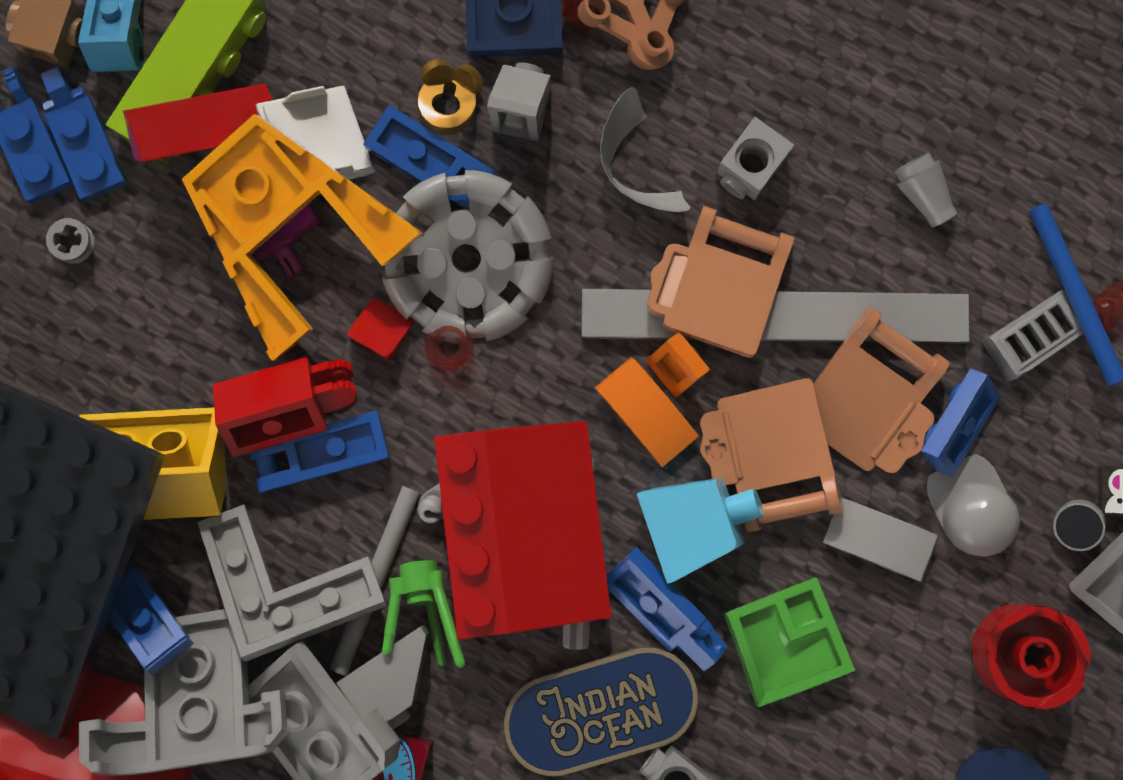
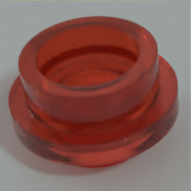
M454 326L438 328L433 334H428L425 342V352L429 361L435 367L444 371H455L464 367L470 361L474 350L473 340L469 332L466 330L465 336L460 329ZM444 332H454L460 336V338H454L457 340L459 348L457 353L452 356H446L441 352V344L446 337L440 335Z

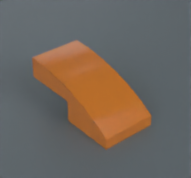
M632 357L595 387L613 412L631 430L661 467H664L699 437L664 392Z

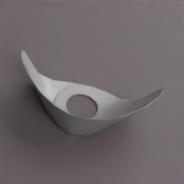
M631 87L621 94L603 128L600 152L604 170L609 180L621 193L638 203L664 211H688L690 206L683 198L682 191L643 193L624 187L612 177L611 162L618 145L635 126L647 118L637 89Z

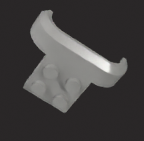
M225 609L175 617L194 644L153 676L144 669L145 721L116 723L95 719L79 722V761L92 773L108 776L146 774L259 756L273 751L288 734L285 693L281 690L261 693V701L249 704L247 661L245 662L240 658Z
M303 641L290 647L249 685V704L261 701V693L281 690L285 693L288 734L272 752L287 770L292 780H372L398 759L400 738L378 709H374L361 719Z

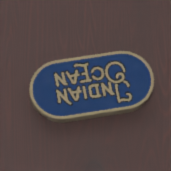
M638 647L545 674L525 683L510 700L504 719L506 742L511 753L519 763L527 769L545 776H562L655 749L675 741L689 728L694 719L698 704L696 683L688 667L678 657L655 647Z

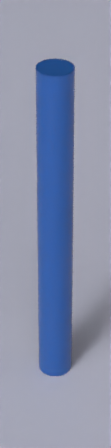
M1045 203L1029 211L1030 216L1108 387L1123 382V368L1048 204Z

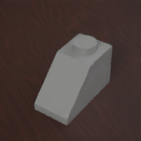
M517 63L515 67L503 65L487 104L492 132L538 142L551 91V76L544 74L542 68L529 63Z
M426 624L395 643L390 655L386 656L380 653L337 682L344 696L361 719L377 708L390 727L395 729L411 717L407 708L412 706L417 700L430 636V630Z

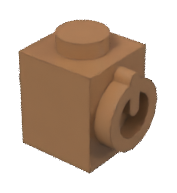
M15 0L11 4L6 18L8 41L24 55L68 68L75 47L79 48L78 40L84 13L74 3V0Z

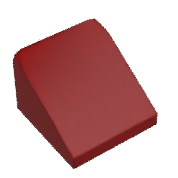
M373 297L350 327L346 336L392 362L415 320L410 317L406 320L399 311Z

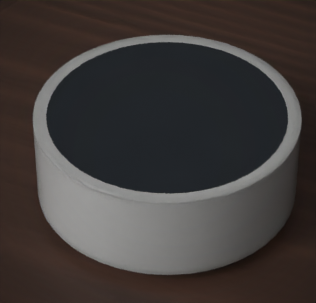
M1072 500L1062 505L1057 511L1053 522L1054 534L1058 541L1068 549L1074 551L1090 550L1103 539L1106 520L1100 508L1086 500Z

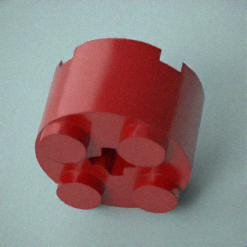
M1012 603L1001 606L982 620L972 637V659L979 678L994 694L1016 704L1038 709L1059 707L1073 699L1080 692L1085 682L1083 678L1087 664H1090L1091 655L1087 638L1080 626L1072 618L1055 609L1027 603ZM1029 646L1035 647V651L1029 655L1032 661L1031 664L1025 663L1024 657L1028 654L1027 648Z

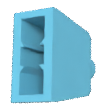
M723 478L652 488L637 493L667 584L688 575L743 545L745 539L740 524L764 517L762 503L755 488L730 496Z

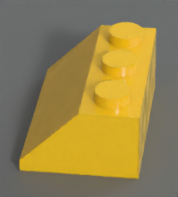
M214 407L79 415L81 418L165 454L143 520L220 516L226 490L225 442L215 426Z

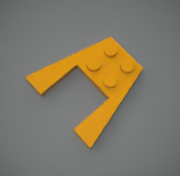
M253 114L182 178L209 236L214 238L224 258L222 262L230 279H234L246 303L244 307L253 326L258 328L268 348L266 352L272 361L279 360L308 335L313 328L251 254L320 193L382 266H387L423 235L416 227L256 114Z

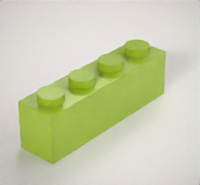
M185 0L105 125L119 137L130 143L123 110L215 93L213 91L222 77H230L239 66L241 60V53L239 51L248 36L255 38L264 27L266 22V13L264 12L267 7L263 0ZM166 157L157 160L161 161L164 164H167L171 157Z

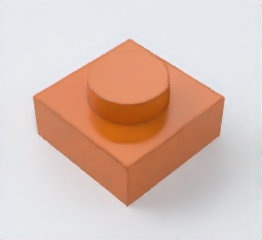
M680 332L668 339L646 360V363L675 398L710 370L700 358L698 351L688 343Z

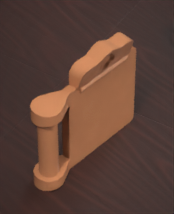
M703 205L689 248L680 244L668 245L662 261L651 271V292L647 301V310L654 316L664 318L663 326L667 330L676 333L680 332L687 337L752 358L758 350L794 237L782 232L777 237L715 215L717 210ZM708 234L772 255L770 265L705 244Z
M869 306L860 315L845 341L813 384L828 445L865 471L872 470L876 465L885 472L895 473L908 458L922 450L925 434L934 423V415L921 402L946 372L950 362L939 354L932 357L881 321L882 314ZM870 336L921 373L915 384H911L861 349L860 346L865 339Z
M805 378L725 397L718 401V410L708 412L701 417L700 426L703 438L700 453L710 466L712 478H723L726 487L736 485L737 493L753 488L757 491L819 476L821 478L823 491L762 504L764 517L746 522L747 533L761 530V524L828 510L829 515L844 512L812 380Z

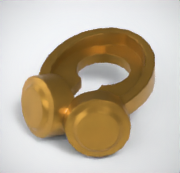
M434 59L423 66L420 74L421 80L424 83L418 97L420 119L429 130L437 134L450 135L457 133L470 123L474 115L476 94L482 90L483 86L482 77L476 68L469 64L453 69L445 60ZM452 87L455 91L454 100L460 106L459 110L450 115L438 113L434 110L432 103L437 98L443 96L444 90Z

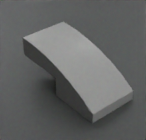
M841 497L844 512L833 515L823 543L895 573L922 582L939 536Z

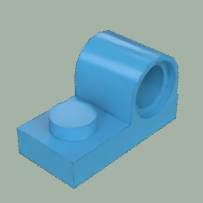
M142 0L86 1L78 44L92 72L140 71L142 69L144 60H139V47H144V38L138 23Z

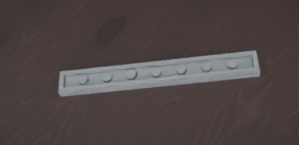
M582 289V338L668 340L677 333L664 328V318L654 316L648 312L647 301L651 290ZM776 291L760 341L844 342L860 315L871 306L882 314L881 321L913 343L966 344L969 342V294ZM683 335L686 340H696ZM868 336L864 341L878 343L870 336Z

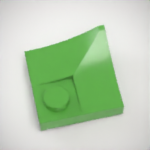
M817 577L723 613L756 707L778 701L855 671Z

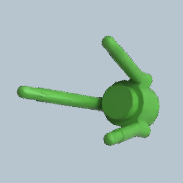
M423 560L399 565V577L389 579L390 601L382 653L388 656L392 652L401 597H406L407 606H426L437 665L439 667L446 665L444 642L438 615L439 611L454 663L457 668H463L465 660L460 641L457 639V631L443 588L442 571L438 569V562Z

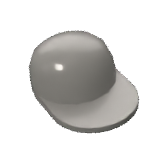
M974 454L964 458L953 478L938 471L929 475L927 481L928 498L946 536L956 548L968 555L986 557L1001 553L1013 543L1019 532L1020 516L1018 508L1007 494L995 468L989 461L978 454Z

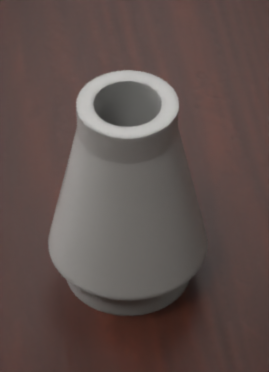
M929 152L894 171L899 179L896 185L923 214L931 227L938 226L957 214L950 197L940 160L934 162Z

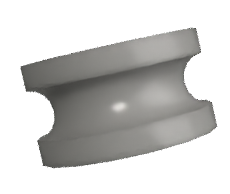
M63 218L56 221L49 228L46 235V245L49 252L56 258L70 264L80 263L92 254L95 246V237L92 231L80 221L72 218ZM71 229H77L74 234L81 238L80 246L74 245L71 247L70 253H64L67 248L60 244L61 236L67 237L70 235Z

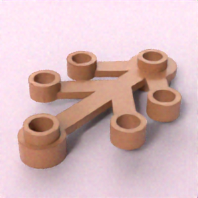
M583 0L578 7L580 20L589 27H599L627 43L628 56L637 67L644 70L659 69L665 66L672 58L674 44L667 31L676 8L684 0H660L651 19L643 3L644 0ZM609 1L623 8L630 22L611 13ZM589 5L597 8L600 15L594 14L589 9Z

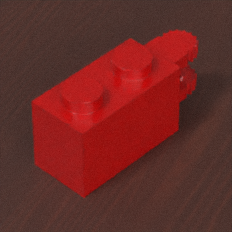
M305 357L213 384L215 426L232 457L326 431V413L342 409V407H347L356 402V386H353V382H349L354 377L352 365H350V362H346L345 359L340 360L339 358L338 360L333 359L332 362L326 361L311 366L308 358Z

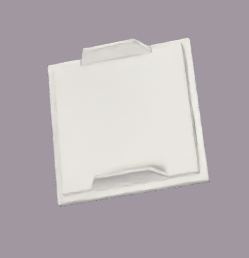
M324 86L292 92L286 98L255 105L259 116L347 179L363 177L375 172L368 150L363 145L364 139L345 86L325 89Z

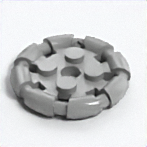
M465 170V175L447 177L446 172L420 182L403 196L406 201L397 211V215L411 225L421 213L427 215L433 222L422 236L385 266L386 276L382 277V280L392 303L406 320L410 316L424 327L422 332L431 337L457 344H468L467 339L486 337L487 342L498 339L514 331L529 318L525 315L536 302L541 304L547 293L554 263V257H549L547 240L551 239L548 225L530 197L527 196L525 199L510 188L512 183L502 177L475 170ZM468 194L470 209L451 211L450 196ZM497 203L512 214L504 225L489 214ZM513 243H528L530 258L515 260ZM469 244L478 249L481 261L476 268L462 270L455 265L453 252L458 246ZM418 255V272L405 273L404 256ZM509 281L513 282L521 290L511 303L500 295ZM429 290L444 301L436 312L422 302V299ZM482 304L484 318L465 320L464 307L475 308Z

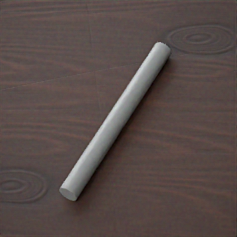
M402 486L371 562L381 590L420 495V492ZM372 612L347 622L329 666L330 670L347 676Z

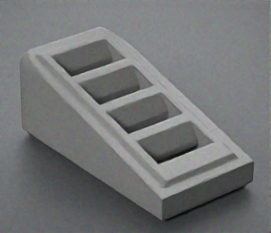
M1062 289L985 338L981 343L1006 380L1011 381L1055 354L1084 334L1066 293ZM1056 305L1072 327L1066 333L1050 311ZM1042 316L1057 339L1050 342L1035 319ZM1026 325L1041 346V349L1037 352L1021 330ZM1012 335L1027 356L1023 361L1020 360L1006 339Z

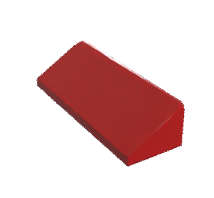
M263 83L123 110L134 159L140 162H147L218 147L253 114L258 115L256 104L272 101L267 85Z

